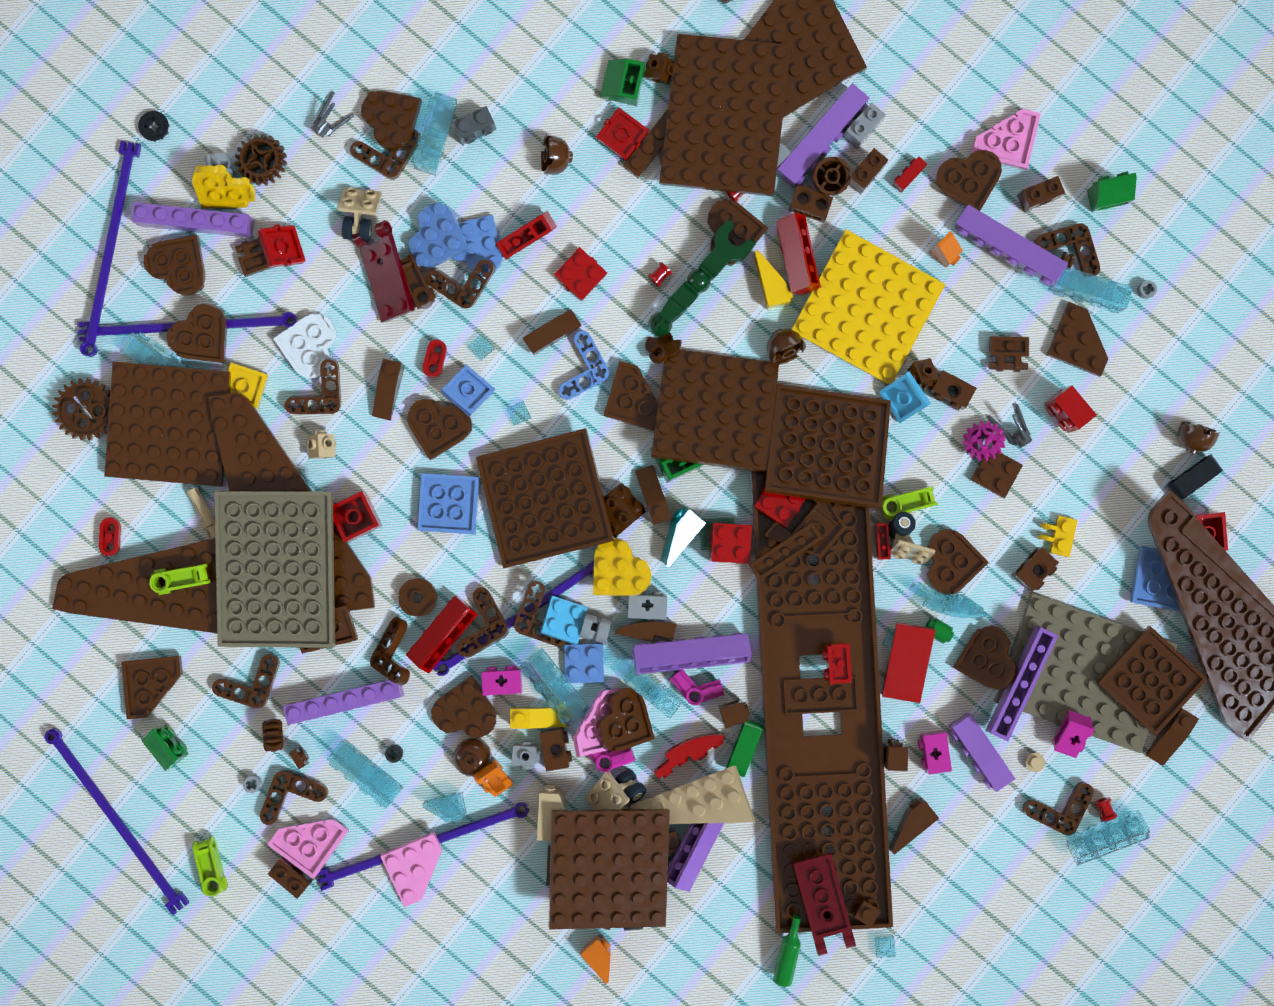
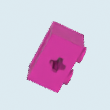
M516 665L505 666V670H498L497 667H486V671L481 672L483 696L523 692L522 670L517 669ZM501 675H503L504 679H507L503 685H501V682H497Z
M1069 710L1053 738L1054 751L1076 758L1079 752L1084 750L1087 738H1090L1093 734L1094 727L1092 726L1091 718Z
M943 730L921 733V739H918L919 750L923 752V758H921L922 769L929 775L951 772L952 767L947 733ZM933 748L938 751V753H935V757L930 754L933 752Z

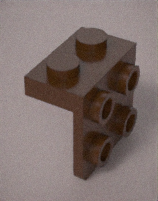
M620 483L604 496L614 538L647 512L643 508L642 503L636 500L631 494L630 489L623 483Z

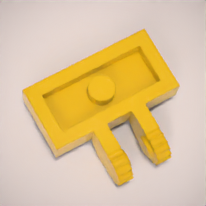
M1057 516L1055 525L1041 523V528L1053 530L1054 532L1052 537L1041 534L1038 535V539L1051 542L1049 553L1070 557L1078 520Z

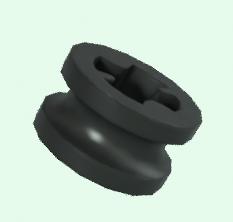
M391 745L385 751L386 759L391 763L398 762L403 757V749L399 745ZM393 749L399 751L396 759H393V756L389 754Z

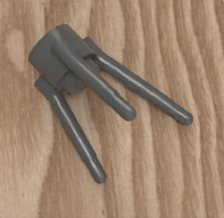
M334 91L330 93L311 127L322 138L325 135L330 136L336 129L354 117L352 113L332 128H329L331 124L326 119L335 106V103H331L329 106L335 94Z
M1015 404V408L1020 422L1015 414L1012 415L1018 428L1013 433L1014 437L990 415L987 416L993 424H998V429H1003L1004 435L1011 441L1012 445L1017 444L1021 448L1032 441L1031 434L1018 404Z

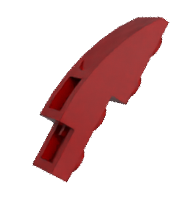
M722 732L702 734L674 745L664 752L668 760L654 770V774L658 779L662 776L663 778L668 777L673 772L672 768L676 765L680 767L688 761L687 757L689 755L693 761L697 759L701 761L708 755L707 751L712 747L716 749L724 743V735Z

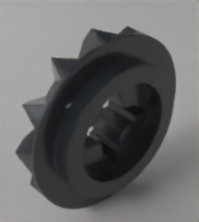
M149 111L140 118L138 129L146 140L156 142L157 140L164 139V136L169 134L168 129L170 125L166 116L161 112ZM154 121L157 125H160L156 128L155 133L151 128H148L153 126Z

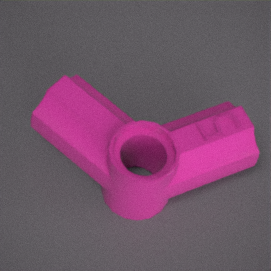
M684 670L677 671L670 678L671 682L691 705H698L701 702L724 695L720 679L697 686ZM692 691H698L700 697L698 700L693 701L689 698V694Z
M632 748L622 751H602L588 755L601 772H608L614 768L635 762ZM608 758L611 764L605 768L600 764V760Z

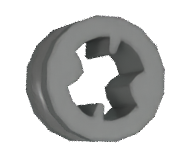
M1145 281L1137 288L1138 295L1143 299L1151 298L1157 292V286L1152 281ZM1148 285V289H1151V292L1145 294L1144 292L1146 291H1143V288Z
M250 775L243 781V788L248 793H255L262 787V780L257 775ZM255 780L257 787L250 788L248 781Z

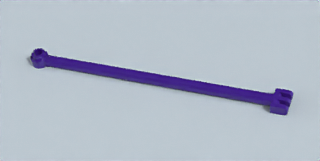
M121 141L118 153L124 156L85 342L80 346V352L86 357H94L98 351L95 342L133 157H140L141 144L138 143L135 144V149L133 142H128L127 145L126 141ZM89 347L93 348L91 353H88Z
M286 312L282 316L227 319V329L282 325L289 328L297 323L296 320L298 318L295 314ZM289 318L294 319L292 324H288ZM77 322V327H85L83 330H77V334L85 335V337H78V342H85L89 322ZM176 322L99 326L97 336L168 332Z
M594 561L546 592L538 609L549 602L550 596L558 597L594 573ZM534 603L524 607V610L527 612L533 611L535 608ZM517 613L505 620L509 629L514 626V619ZM523 613L520 614V615H523V616H524L523 619H525L526 617H528V616L524 615ZM498 625V626H497V628H498L497 631L491 632V630H490V631H488V632L492 635V638L494 639L495 636H493V634L496 633V632H499L500 634H502V633H503L502 629H503L504 627H501L500 625ZM486 634L478 638L480 644H485L488 641ZM474 643L470 646L464 647L462 652L465 651L466 653H468L470 647L475 646L476 648H478V646ZM457 652L445 661H439L434 667V671L439 670V666L443 664L446 666V670L439 671L437 675L445 676L450 671V668L465 658Z
M57 728L47 731L44 736L45 741L55 746L169 900L165 904L169 912L174 915L177 913L176 908L178 910L183 908L182 903L185 906L188 905L190 902L183 892L179 895L176 894L64 743L62 732ZM50 733L54 735L53 740L49 738Z
M518 802L514 808L442 832L436 836L439 842L443 843L514 817L524 818L527 816L529 808H526L524 812H520L518 807L523 806L525 808L528 807V804ZM381 854L331 872L329 867L321 869L317 876L324 874V877L317 879L318 883L325 881L327 883L320 886L321 891L333 887V881L383 864L380 857Z

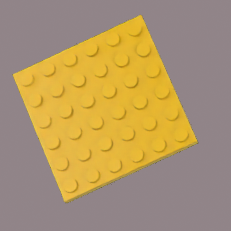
M845 229L819 277L821 288L810 293L791 330L799 333L803 339L890 385L896 378L946 284Z

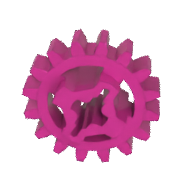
M980 421L978 426L973 423V429L967 428L968 434L963 435L965 440L963 441V446L966 453H970L972 459L977 456L978 461L985 458L987 462L990 456L995 459L996 453H1002L1000 448H1005L1004 441H1006V438L1003 435V429H998L997 423L993 426L990 421L987 424Z

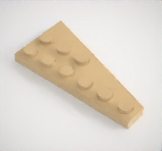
M736 766L726 768L630 806V809H669V824L755 822Z

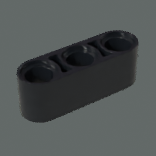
M1210 454L1170 481L1166 487L1183 500L1220 474L1223 469L1213 455Z

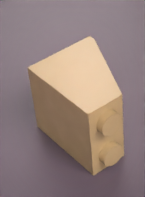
M546 784L545 787H541L539 792L537 841H551L552 810H569L561 788H557V785Z

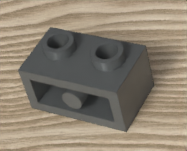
M487 106L452 122L462 145L470 144L477 138L487 136L496 130L495 123Z

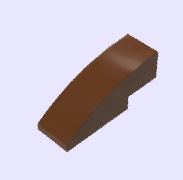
M571 309L523 337V340L535 356L582 325Z
M665 621L636 622L616 628L615 633L653 642L654 635L673 639L677 624Z

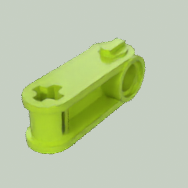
M934 487L897 496L893 494L883 496L880 512L889 521L900 512L909 513L936 506L938 502L934 498ZM888 502L894 504L895 509L893 512L887 510Z
M206 563L167 571L166 568L154 570V573L151 574L152 577L149 580V585L155 593L163 595L171 593V590L211 583L206 570L208 565ZM160 577L165 579V586L159 583Z
M211 836L208 840L193 841L192 849L201 881L202 893L205 896L213 897L226 891L228 883L224 875L215 838ZM211 881H215L218 884L217 889L212 888Z

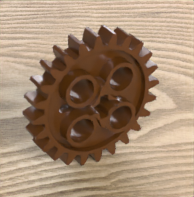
M88 378L85 383L82 379H78V384L70 381L71 387L63 385L66 391L58 390L61 397H54L58 404L52 405V407L57 408V411L52 413V415L59 417L55 420V423H62L59 429H66L65 435L72 433L73 439H76L79 435L82 441L85 440L86 436L90 441L93 439V435L96 438H100L99 432L107 434L105 428H108L110 397L108 395L110 390L104 391L106 385L101 384L98 387L99 381L95 380L91 384V379ZM86 391H89L91 394V398L88 401L83 399V394ZM74 396H77L83 406L88 407L87 411L97 420V423L93 422L89 414L82 413L84 408L75 401ZM71 403L75 405L73 413H69L67 410L68 405ZM98 406H101L103 408V414L101 416H97L95 414V410ZM83 418L88 420V425L85 428L80 426V421Z

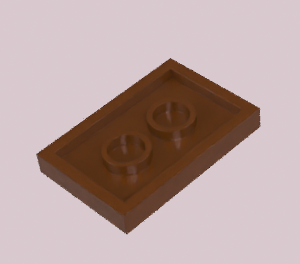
M348 604L336 605L335 646L358 640ZM300 647L302 654L324 649Z

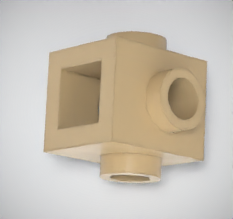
M322 430L315 431L314 435L307 436L308 459L335 457L336 442L334 434H326V431Z

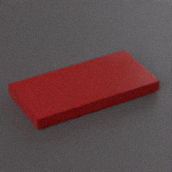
M896 622L882 697L916 703L921 702L936 631L935 628Z

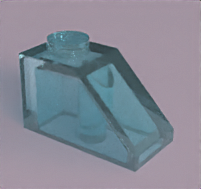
M462 792L425 800L422 803L423 808L446 822L458 823L463 821V818L467 815Z

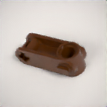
M410 252L409 256L400 260L414 308L417 307L418 310L427 309L432 306L437 297L432 287L429 288L412 252ZM427 294V300L420 302V295Z

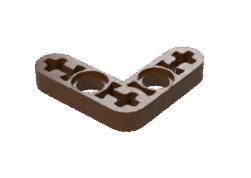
M414 129L413 134L416 140H411L408 144L411 149L409 150L404 145L398 148L397 151H392L389 157L361 141L354 142L350 147V152L359 162L384 177L395 180L401 175L417 149L421 137ZM362 147V150L368 154L367 157L361 153L357 155L355 149ZM401 149L407 152L406 157L403 159L397 158L396 155ZM373 156L381 158L378 165L371 164L370 160ZM395 159V160H396L398 163H400L401 165H400V166H399L398 164L395 165L394 161H392V160ZM395 165L394 169L396 170V172H392L391 174H389V171L387 169L389 167L393 168V166Z
M1083 223L1041 234L1034 240L1036 245L1047 251L1073 244L1082 275L1086 278H1093L1100 272V263L1090 230ZM1078 228L1084 232L1081 237L1080 235L1071 237V234L1078 231ZM1058 233H1063L1066 236L1065 243L1058 242ZM1052 236V242L1045 245V248L1043 245H1039L1042 239L1043 241H1048ZM1082 246L1089 248L1090 253L1088 256L1081 254L1080 249ZM1090 257H1092V260H1090L1089 263L1088 261L1084 263L1083 260H1087ZM1089 265L1090 267L1095 268V270L1092 271V273L1091 271L1086 270V268H1088Z
M490 259L479 261L464 286L439 269L429 271L426 275V282L461 308L468 309L475 305L494 274L496 267ZM488 263L490 271L484 272L483 276L477 275V273L481 274L484 267L482 265ZM437 274V279H439L441 282H433L434 278L432 277V275ZM474 278L479 279L481 282L479 289L472 287V280ZM448 284L455 286L454 294L447 292L446 287ZM470 291L476 293V295H470L468 299L470 303H464L465 299L463 297L468 296Z
M326 358L320 365L322 395L289 397L284 404L285 410L288 413L334 414L339 411L342 402L340 369L336 359ZM330 362L335 368L331 370V377L325 378V375H329V369L325 368V366ZM327 381H333L336 384L334 391L326 388ZM293 400L295 404H301L304 400V405L297 406L295 409H293V406H290L289 404ZM315 400L318 403V408L315 410L310 409L308 401ZM322 400H324L323 404H328L333 400V403L337 404L334 409H331V406H324V410H322Z
M532 580L527 585L514 619V628L519 634L554 646H563L566 643L565 641L558 640L557 642L553 637L549 636V639H547V635L538 636L535 633V629L543 624L542 621L536 620L535 616L545 593V587L540 580ZM536 584H539V588L541 589V591H537L535 594V598H538V600L536 601L533 598L527 597L528 595H530L531 597L533 595V589H531V587H535ZM525 603H534V610L531 612L525 611ZM521 613H523L526 616H531L530 619L526 617L525 623L528 626L523 627L522 629H520L519 625L517 624L518 622L521 623L523 621L524 616L520 615Z
M484 587L477 588L474 591L473 599L487 626L458 643L457 652L464 658L474 656L502 640L509 633V626L493 596ZM481 592L487 594L484 597L486 602L490 604L485 605L481 599H478ZM489 608L496 610V615L493 618L486 616V611ZM498 625L504 627L502 629V634H500L499 632L493 634V636H495L494 639L492 638V635L488 632V630H491V632L497 631ZM481 634L488 636V641L485 644L478 642ZM475 643L478 648L475 646L470 647L468 653L462 652L465 644L470 646Z
M394 617L373 652L370 665L391 682L402 686L408 682L410 672L394 660L392 656L407 630V622L399 617Z
M268 654L262 657L252 687L228 679H219L212 685L213 693L219 697L253 708L265 706L280 665L279 657L275 654ZM273 658L272 662L275 665L270 666L269 672H262V670H267L268 668L266 660ZM263 675L269 678L267 686H262L259 682L260 677ZM224 683L225 688H232L231 692L227 690L220 692L218 685ZM238 688H242L245 691V696L242 699L237 698L235 695V691ZM260 690H266V693L262 692L260 696L263 702L256 704L254 697L259 695Z
M281 770L275 774L260 812V820L265 825H271L276 822L288 792L315 802H321L328 796V788L320 782L287 770ZM283 774L286 775L285 779L288 781L282 784L281 789L274 788L275 786L278 787L281 783V780L278 778L283 776ZM297 781L305 782L306 789L304 791H299L296 788ZM312 784L313 787L311 789L318 790L319 788H321V792L324 793V795L317 797L316 792L311 791L309 794H307V792L309 791L310 786ZM273 792H278L281 795L280 802L272 801L271 795ZM272 806L278 807V809L274 808L272 810L271 815L274 816V818L267 820V815H265V813H268Z
M1079 782L1076 784L1062 813L1032 799L1027 800L1023 804V812L1028 817L1069 836L1076 832L1093 797L1094 790L1088 783ZM1086 787L1088 793L1087 795H1082L1080 789H1084ZM1081 797V799L1084 800V802L1082 803L1079 800H1076L1075 798ZM1075 803L1080 805V811L1077 814L1071 812V806ZM1034 806L1042 812L1040 815L1034 811L1030 814L1028 807ZM1052 812L1055 818L1052 822L1048 823L1045 820V815ZM1059 820L1064 823L1069 822L1071 828L1065 830L1064 826L1058 824Z

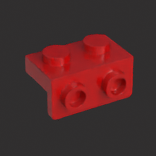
M826 644L825 649L822 650L823 661H826L827 669H824V680H827L829 685L852 683L850 644Z

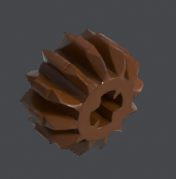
M280 719L264 721L262 723L264 750L266 752L282 750L284 747L282 721Z

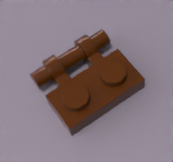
M259 236L258 239L249 242L246 240L241 242L240 245L235 246L237 253H245V256L238 258L245 277L271 269L268 267ZM261 247V250L254 253L251 252V249Z
M989 337V356L997 357L996 362H989L988 368L997 372H1003V370H1013V372L1028 370V363H1021V357L1029 356V337ZM1004 357H1014V361L1004 362Z

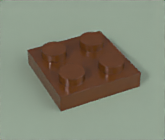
M996 453L995 459L991 456L987 462L985 458L981 459L970 481L1004 499L1023 465L1002 453Z

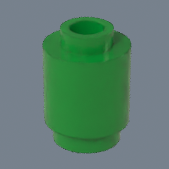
M931 617L925 627L935 628L934 639L942 644L945 642L949 643L954 635V632H952L953 627L937 618L933 619Z

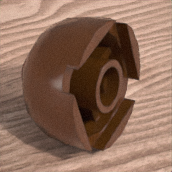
M549 135L544 137L542 145H546L544 151H541V169L545 171L543 174H560L568 167V163L572 162L573 153L569 151L566 141L560 137Z
M830 156L823 158L816 163L812 170V183L817 191L825 195L833 196L840 194L847 189L850 183V167L846 161L839 157Z
M778 329L774 331L767 343V353L774 365L775 362L782 365L798 357L796 353L800 350L803 353L806 348V344L800 334L791 329Z
M1181 421L1178 429V440L1183 446L1187 447V452L1197 454L1198 451L1210 450L1216 444L1220 432L1203 425L1193 424L1192 426L1190 425L1191 422Z
M479 738L463 740L454 751L453 761L456 769L465 776L473 777V774L492 762L490 746Z

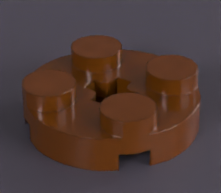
M421 578L408 580L399 590V605L410 616L427 615L434 609L438 599L436 589L432 583ZM415 592H416L417 594H419V593L422 594V597H421V598H422V601H421V602H420V601L414 602L413 599H414L415 597H414L413 594H414Z

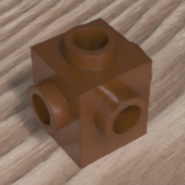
M665 53L650 54L646 62L644 77L652 82L669 84L674 69V61L669 59V55Z
M931 358L913 362L907 370L908 372L910 371L920 388L924 391L933 388L935 382L939 379L938 371L934 367Z

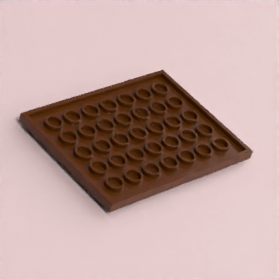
M677 34L660 185L774 197L791 45Z

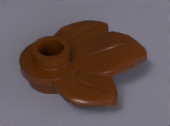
M669 332L658 339L648 337L645 348L650 353L651 361L655 364H660L668 356L674 355L679 351L682 341L674 340Z

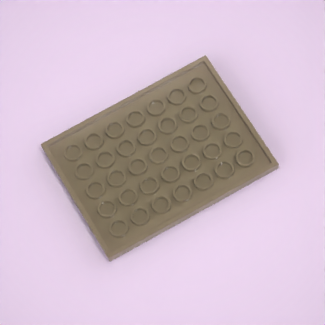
M215 491L218 647L334 648L333 491Z
M1031 593L1009 656L1017 664L1035 626L1042 627L1058 635V638L1023 712L1061 725L1068 711H1074L1091 718L1092 726L1094 727L1093 737L1141 753L1148 730L1096 682L1142 631ZM1167 641L1175 649H1177L1178 644ZM997 690L994 702H999L1004 690Z

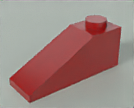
M546 211L495 244L504 258L508 259L557 228V225L549 212Z

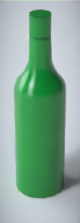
M798 915L793 916L790 931L781 941L773 981L782 987L792 985L801 942L798 938L801 917Z

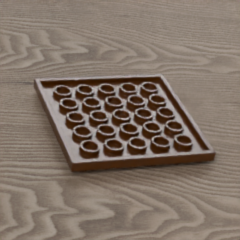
M680 349L676 354L668 356L663 365L651 457L766 473L779 363L775 362L774 365L768 361Z
M113 361L104 477L223 486L224 466L212 422L208 396L230 394L231 372Z
M777 384L764 492L881 509L891 400Z
M587 428L476 457L503 569L615 541Z
M552 810L549 930L666 927L670 810Z

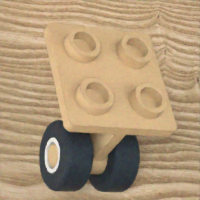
M354 187L343 188L337 210L354 213V217L345 216L343 219V239L352 240L353 235L359 233V237L364 242L370 241L372 221L371 219L362 218L360 222L361 214L376 215L382 196L381 192L371 189H356Z
M900 512L888 524L889 536L894 539L893 546L890 548V554L897 559H910L915 564L926 563L935 554V550L914 544L910 533L915 529L916 521L910 513Z
M631 769L623 771L615 779L608 771L602 775L585 798L594 810L623 809L627 803L632 804L639 801L645 795L646 788L640 782L634 783L637 776Z

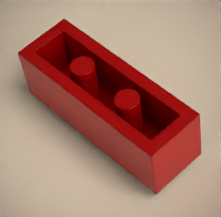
M914 158L910 162L911 165L909 167L906 166L902 170L903 174L901 176L898 175L894 179L893 186L901 193L927 166V163L922 158Z
M888 523L874 524L877 560L891 559Z

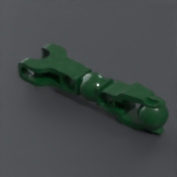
M730 219L716 231L714 237L715 248L698 266V269L689 273L687 282L685 281L669 298L661 312H657L650 317L648 326L654 335H667L672 329L673 322L685 313L700 293L708 290L711 281L714 280L724 267L730 262L743 261L755 247L756 242L752 239H748L741 246L731 244L728 235L733 230L734 223Z

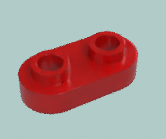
M433 340L428 344L423 363V372L430 378H436L442 373L447 355V346L443 341ZM436 347H441L440 353H435ZM432 365L436 366V371L434 372L430 371Z
M105 518L101 521L99 527V550L105 556H114L120 550L121 523L116 518ZM111 524L114 525V529L112 531L109 529V526ZM110 543L113 544L112 550H110L108 547Z

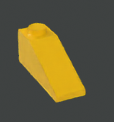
M759 250L754 251L753 256L767 310L790 304L793 294L790 288L787 287L785 280Z
M512 707L510 709V729L569 727L570 707Z

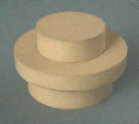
M1031 753L1026 757L1025 765L1030 771L1039 772L1045 766V759L1039 753Z

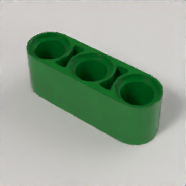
M751 720L743 722L726 768L736 766L739 776L745 777L764 725Z

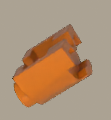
M497 760L473 774L477 784H481L486 793L490 792L494 797L514 785Z

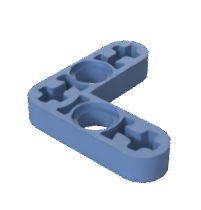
M586 331L577 332L574 336V342L588 370L560 385L559 395L564 400H571L603 383L609 377V369L590 334ZM579 336H587L588 339H586V343L588 347L591 344L593 345V347L587 348L584 352H582L581 349H585V347L582 342H577L580 340ZM590 351H594L597 354V359L593 362L588 361L586 358L587 353ZM599 361L602 362V364H599L600 369L606 370L604 378L596 376L598 373L596 367L591 368V366L596 365ZM582 377H587L590 381V384L585 388L579 385V379ZM575 381L580 391L576 392V389H573L570 396L567 394L563 395L564 387L567 386L568 389L573 387L572 382Z

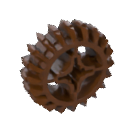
M263 133L261 137L254 134L253 140L250 136H247L249 142L241 141L243 148L237 147V150L240 152V154L235 155V158L238 159L235 162V165L239 167L237 171L243 174L242 177L248 178L251 184L255 182L257 186H260L262 182L265 186H268V180L275 183L274 177L280 179L281 175L279 172H285V169L282 167L287 165V161L283 160L287 158V154L283 153L285 148L280 146L278 140L274 141L272 136L267 138ZM266 146L272 149L260 151L258 147ZM252 152L253 155H252V157L248 160V157H249L250 153ZM259 155L263 157L264 166L259 162ZM275 157V162L270 169V163L274 160ZM261 168L264 170V173H253L250 170Z

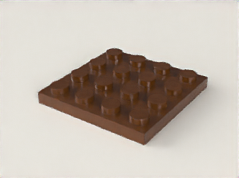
M1147 626L1096 683L1152 735L1156 736L1208 679L1151 626Z

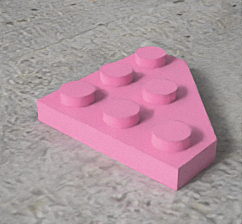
M1021 109L1014 115L976 136L971 154L978 150H988L999 157L1001 164L1026 170L1029 165L1041 113Z
M620 688L600 691L573 736L576 757L606 751L598 739L596 725L603 716L609 713V696L613 695Z
M335 819L279 828L267 845L312 879H315L349 829Z
M435 831L384 852L380 856L404 907L423 899L442 852V846Z

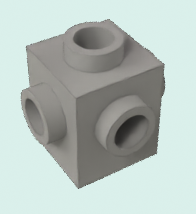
M522 741V744L514 743L511 765L520 766V769L530 770L531 767H535L536 762H540L541 750H537V745H533L532 741ZM524 753L529 754V757H525Z

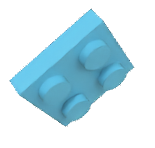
M910 371L879 391L884 400H891L890 410L899 423L931 404Z
M550 596L540 633L575 645L578 644L588 607Z

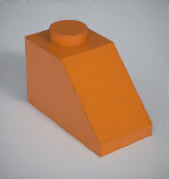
M949 231L929 253L947 268L950 264L954 266L961 259L959 254L963 250L953 233Z
M597 935L581 949L580 955L602 981L607 984L609 982L611 944L605 937L601 938Z

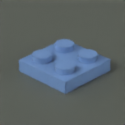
M466 364L444 386L441 393L466 415L471 417L491 396L495 388Z
M603 643L564 645L565 683L604 682Z

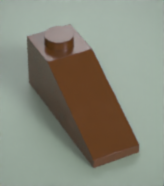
M383 358L378 376L373 417L391 421L405 368L404 364Z
M653 465L635 471L653 525L672 519Z
M1181 708L1158 733L1145 756L1163 766L1188 738L1199 718Z
M922 797L912 800L902 817L889 846L890 851L894 855L939 819Z

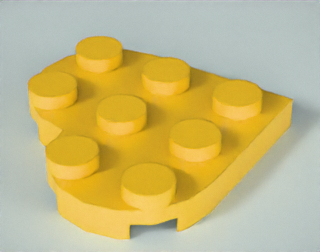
M223 165L195 166L192 185L201 209L248 207L250 202L255 201L256 190L250 184L248 178H232L227 172V168Z
M614 538L615 541L598 545L594 555V596H635L642 594L650 586L652 580L650 567L645 560L633 557L632 550L626 541Z

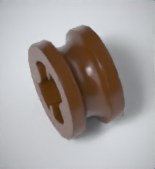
M1068 252L1062 254L1061 259L1068 263L1066 270H1070L1075 254L1071 253L1068 255Z

